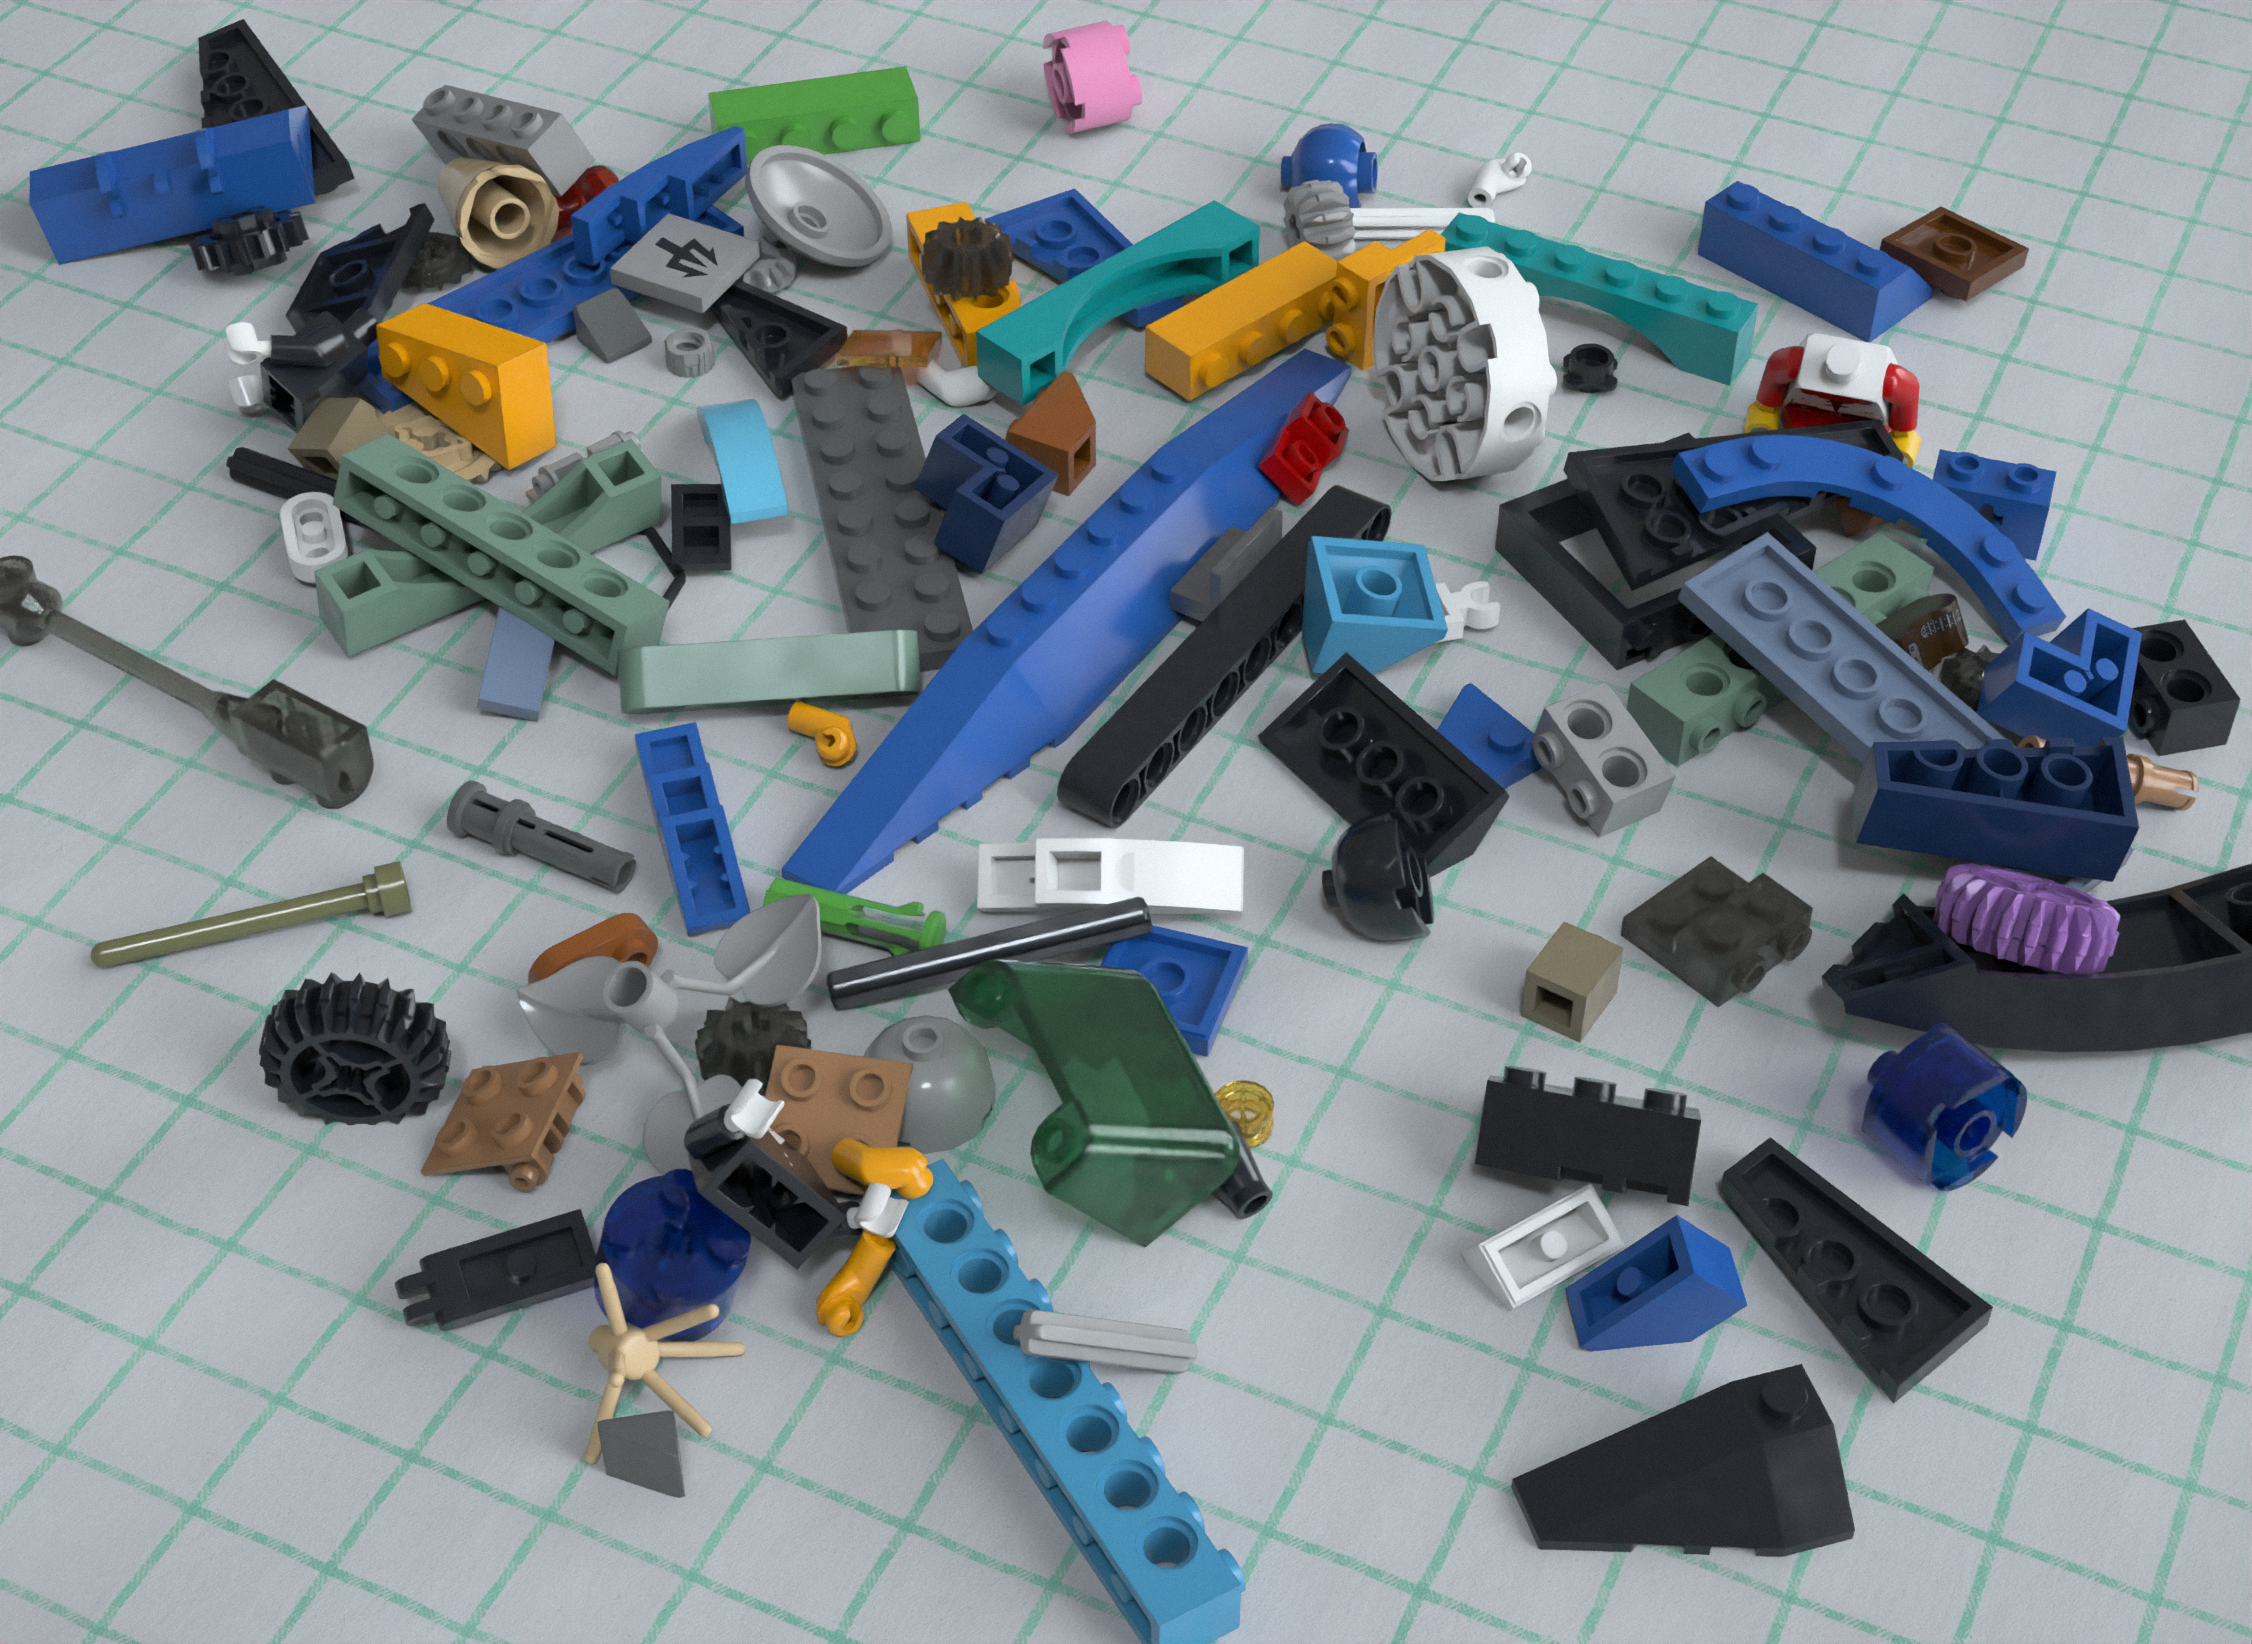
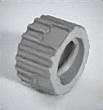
M697 328L676 330L669 334L664 341L666 367L673 375L696 378L697 376H703L705 373L707 374L713 369L715 365L713 344L711 343L710 334L704 330Z

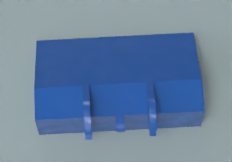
M307 105L217 127L199 129L188 134L117 151L103 152L96 156L30 171L29 203L58 264L212 228L211 222L213 220L252 207L264 206V209L271 208L272 213H277L316 203Z

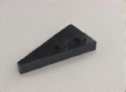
M739 279L710 306V309L773 391L782 397L792 390L791 380L798 374L819 368L848 345L847 326Z

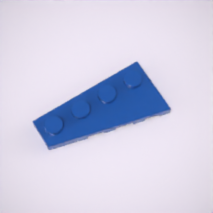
M1075 188L985 219L990 240L1062 283L1133 245ZM1184 296L1167 298L1130 310L1119 317L1136 327L1151 324L1183 307Z

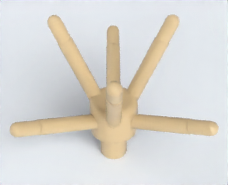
M606 1263L598 1264L595 1273L610 1326H597L589 1336V1345L598 1354L601 1365L609 1370V1377L585 1451V1461L588 1464H594L599 1459L602 1449L597 1422L612 1419L625 1378L628 1380L641 1379L694 1431L702 1437L709 1436L712 1431L711 1425L654 1369L659 1361V1357L741 1356L745 1352L744 1344L742 1342L717 1341L658 1342V1339L714 1319L719 1314V1308L715 1304H708L648 1327L639 1328L625 1321L609 1265Z

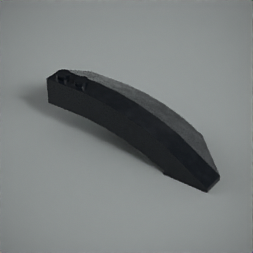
M2252 863L2164 890L2106 901L2120 915L2117 928L2119 936L2113 955L2109 956L2104 971L2095 974H2063L2053 970L2044 971L2033 966H2022L2017 962L2007 959H1998L1996 956L1986 952L1975 951L1973 947L1957 943L1954 938L1948 937L1933 922L1936 907L1916 906L1903 893L1892 904L1894 917L1888 924L1875 922L1851 946L1854 958L1847 965L1833 964L1821 976L1823 988L1846 1014L1991 1048L2048 1052L2133 1051L2196 1044L2252 1032Z

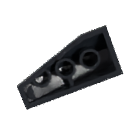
M1802 1364L1731 1381L1512 1479L1511 1488L1538 1549L1632 1552L1638 1544L1683 1545L1684 1554L1709 1555L1711 1546L1752 1547L1755 1548L1756 1556L1785 1557L1853 1539L1855 1532L1834 1423Z

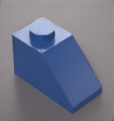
M1678 1215L1565 1288L1580 1346L1589 1352L1691 1342L1748 1306L1730 1248Z

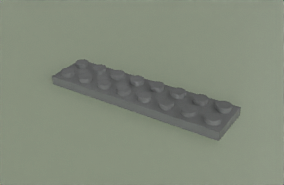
M899 360L888 362L872 361L863 365L834 369L817 368L809 372L800 373L791 380V392L848 633L887 630L917 631L921 672L941 669L961 642L973 631L953 556L934 544L943 521L940 508L932 500L914 489L926 457Z

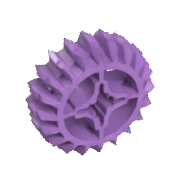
M1968 863L1950 867L1946 872L1944 882H1941V885L1938 887L1934 901L1936 909L1933 922L1948 937L1954 938L1957 943L1969 945L1975 951L1989 953L1998 959H2007L2017 962L2022 966H2033L2044 971L2053 970L2063 974H2095L2102 972L2105 969L2109 956L2113 955L2119 936L2117 928L2120 915L2106 901L2096 899L2093 894L2078 891L2075 887L2056 883L2054 880L2036 877L2030 873L2016 872L2008 868H1996L1987 864L1980 866Z

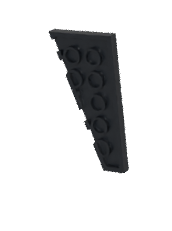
M1880 419L1569 452L1563 471L1631 591H1634L1847 497L1832 492L1819 491L1815 498L1803 496L1764 497L1699 513L1670 469L1678 453L1750 436L1794 435L1849 444L1883 456L1894 457L1903 462L1904 455Z

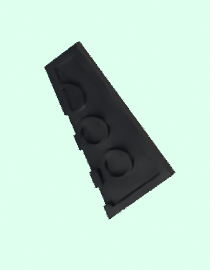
M1771 1137L1723 1173L1720 1192L1893 1404L1988 1325L1993 1309L1990 1304Z

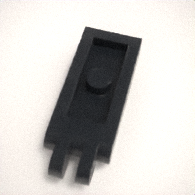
M577 1209L427 1255L419 1261L422 1272L403 1277L394 1283L399 1299H409L426 1293L430 1297V1299L411 1304L402 1310L407 1326H416L436 1320L439 1330L447 1331L599 1284L595 1273L598 1261L582 1211Z

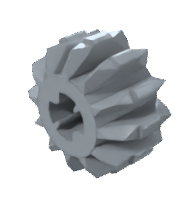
M1313 180L1290 188L1283 204L1286 212L1283 221L1286 225V238L1289 239L1290 248L1305 241L1336 261H1340L1354 253L1356 246L1353 237L1357 232L1353 226L1354 213L1350 210L1349 197L1343 193L1341 185L1337 181Z

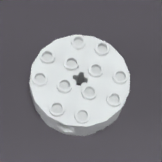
M1488 246L1414 256L1408 264L1398 265L1387 277L1376 308L1372 350L1375 377H1385L1387 394L1391 403V407L1384 409L1383 413L1390 435L1409 465L1431 481L1468 479L1514 471L1533 454L1535 447L1542 444L1545 437L1544 425L1547 419L1549 397L1556 391L1557 377L1553 366L1549 363L1546 332L1538 311V291L1534 284L1525 282L1511 260Z

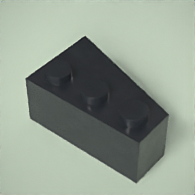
M1505 1066L1503 1077L1489 1076L1486 1085L1475 1164L1558 1181L1566 1178L1602 1184L1601 1189L1618 1193H1627V1189L1663 1194L1667 1195L1668 1203L1689 1206L1701 1116L1699 1108L1686 1107V1094L1645 1088L1643 1099L1615 1095L1616 1083L1585 1077H1575L1573 1088L1545 1084L1547 1072L1517 1066Z

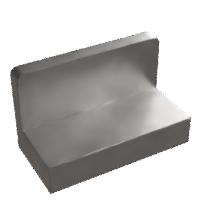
M1270 507L1247 532L1231 526L1170 590V609L1203 622L1282 539L1283 512Z

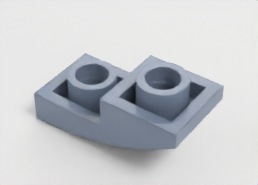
M499 607L476 709L537 722L555 639L504 608Z

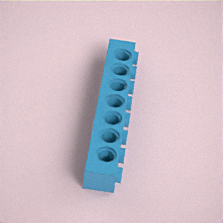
M941 1159L927 1166L933 1173V1184L930 1190L922 1197L913 1200L904 1199L898 1194L896 1189H891L889 1197L898 1200L904 1199L909 1203L897 1230L890 1237L894 1241L896 1248L888 1264L1142 1644H1208L1238 1629L1240 1625L1241 1593L1245 1591L1246 1587L1237 1561L1227 1549L1223 1548L1218 1551L1205 1533L1201 1512L1193 1498L1185 1491L1179 1494L1176 1492L1165 1476L1166 1472L1162 1457L1153 1441L1147 1436L1138 1438L1127 1422L1125 1406L1115 1387L1109 1382L1101 1384L1090 1369V1363L1026 1355L1021 1351L1020 1341H1016L1013 1338L1014 1326L1021 1325L1024 1312L1031 1309L1054 1312L1053 1306L1042 1283L1036 1278L1028 1280L1019 1268L1015 1248L1006 1232L1001 1228L994 1231L984 1218L983 1206L973 1185L968 1180L959 1182L945 1160ZM1093 1450V1451H1097V1452H1095V1453H1083V1452H1081V1451ZM1124 1505H1130V1506H1135V1507H1137V1508H1134V1509H1120V1508H1117V1507H1119V1506H1124ZM1160 1562H1172L1177 1564V1566L1160 1567L1155 1564Z

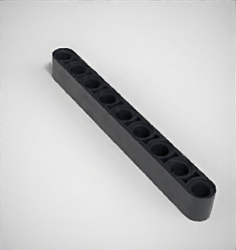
M1340 485L1331 487L1072 757L1066 765L1058 784V801L1113 828L1124 824L1302 631L1307 551L1311 536L1383 541L1391 522L1392 513L1390 506Z

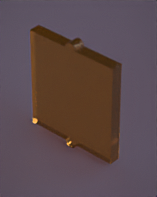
M902 329L853 330L837 353V365L876 366L878 368L928 367L942 343V331H903Z

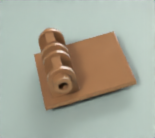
M776 1045L765 1099L772 1102L782 1100L785 1105L769 1128L804 1155L829 1190L865 1195L868 1186L839 1172L833 1166V1149L844 1138L858 1140L870 1147H897L913 1063Z
M575 1052L472 1069L469 1076L463 1082L461 1092L444 1126L438 1132L435 1144L420 1172L424 1176L503 1165L510 1174L508 1181L515 1189L530 1192L534 1190L535 1186L542 1185L549 1175V1168L554 1160L552 1154L560 1151L564 1142L563 1138L567 1136L571 1128V1121L585 1098V1090L582 1087L584 1081L576 1073L584 1057L583 1054Z

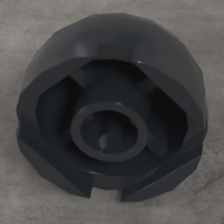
M1402 807L1369 815L1352 824L1340 835L1333 848L1332 869L1322 872L1323 891L1328 906L1331 909L1340 907L1347 923L1360 934L1383 942L1404 941L1429 936L1431 931L1426 925L1432 924L1434 921L1433 894L1425 856L1417 857L1413 847L1408 844L1407 839L1419 837V834L1410 814Z

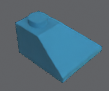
M1311 536L1307 551L1302 631L1313 673H1325L1347 652L1373 675L1445 638L1448 628L1425 545Z

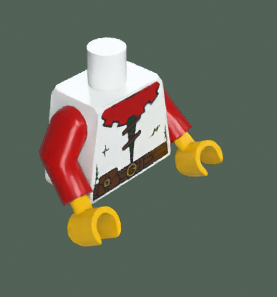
M1808 333L1799 346L1778 349L1769 357L1757 391V402L1752 403L1747 408L1744 433H1750L1756 427H1763L1769 431L1778 430L1781 412L1779 407L1782 405L1861 421L1880 419L1883 425H1887L1892 429L1889 432L1890 436L1907 459V466L1912 468L1922 442L1917 432L1913 431L1917 427L1920 385L1917 377L1912 372L1898 364L1889 347L1819 333Z

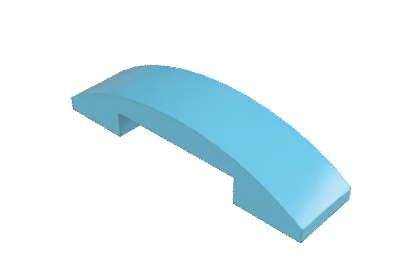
M747 399L697 407L698 421L705 443L710 444L720 475L722 497L731 524L789 515L773 443L757 401L755 399Z

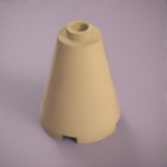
M457 158L445 165L440 172L438 178L440 197L463 247L477 261L492 268L500 269L550 245L558 226L559 207L548 183L532 169L517 164Z

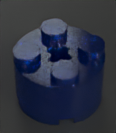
M1940 1022L1930 1028L1926 1034L1907 1045L1899 1053L1893 1050L1887 1051L1872 1064L1868 1071L1867 1082L1873 1088L1864 1109L1862 1132L1922 1182L1929 1186L1932 1184L1940 1191H1952L1975 1180L1995 1162L1998 1156L1989 1149L1996 1142L2002 1131L2011 1138L2014 1137L2025 1114L2027 1090L2024 1084L2011 1071L1948 1023Z
M685 1168L674 1169L665 1175L640 1181L625 1190L614 1201L606 1215L594 1263V1291L597 1303L603 1314L607 1317L595 1273L598 1264L606 1263L611 1269L625 1321L639 1328L648 1327L708 1304L717 1305L719 1314L714 1319L661 1338L672 1339L671 1341L699 1340L714 1331L729 1314L748 1258L751 1245L750 1232L699 1194L691 1170Z

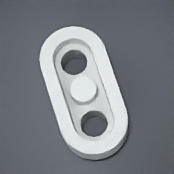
M307 492L296 495L287 500L280 510L291 572L297 579L316 584L314 571L349 557L340 510L333 505L334 498L326 493Z

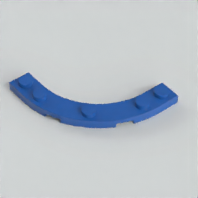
M1764 435L1728 440L1678 453L1670 467L1699 513L1764 497L1803 496L1815 498L1819 491H1826L1848 496L1849 506L1874 514L1894 525L1899 518L1905 520L1929 536L1925 545L1936 552L1965 580L2010 644L2025 631L2036 637L2056 631L2067 617L2037 574L2019 553L2012 540L2004 536L1976 509L1946 487L1904 465L1894 457L1883 456L1864 448L1833 440L1808 436Z

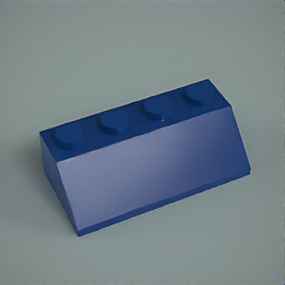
M1736 181L1705 202L1698 255L1865 342L1870 343L1932 298L1934 289L1911 267L1891 258L1881 250L1873 249L1847 236L1837 228L1829 227L1803 214L1796 207L1785 205L1761 193L1754 186Z

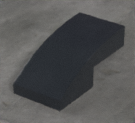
M671 484L672 571L731 570L730 519L722 497L721 484Z

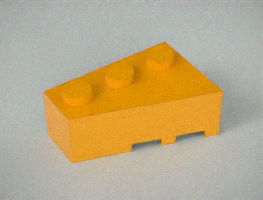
M427 303L376 325L382 376L507 470H511L557 446L547 346L545 342Z

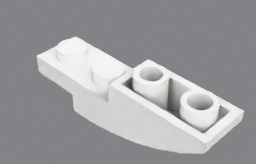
M1036 838V843L979 844L977 908L983 912L1080 911L1138 896L1144 898L1150 914L1243 913L1244 849L1238 846L1205 843L1092 838Z

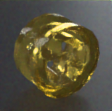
M1240 1080L1222 1086L1215 1093L1212 1102L1213 1113H1222L1227 1121H1236L1250 1149L1264 1144L1272 1135L1275 1104L1272 1094L1264 1086L1256 1082ZM1240 1111L1241 1119L1231 1116V1113ZM1245 1111L1254 1113L1255 1117L1247 1119Z

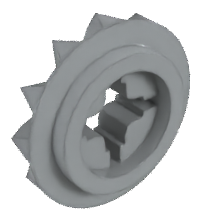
M762 236L755 240L759 242L760 257L738 279L772 293L784 288L795 278L797 273L795 251L787 249L786 245L780 240L769 242L766 236Z

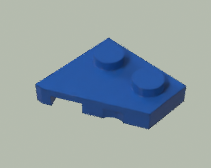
M1471 682L1465 685L1437 731L1504 789L1543 768L1538 762L1531 744L1534 733Z

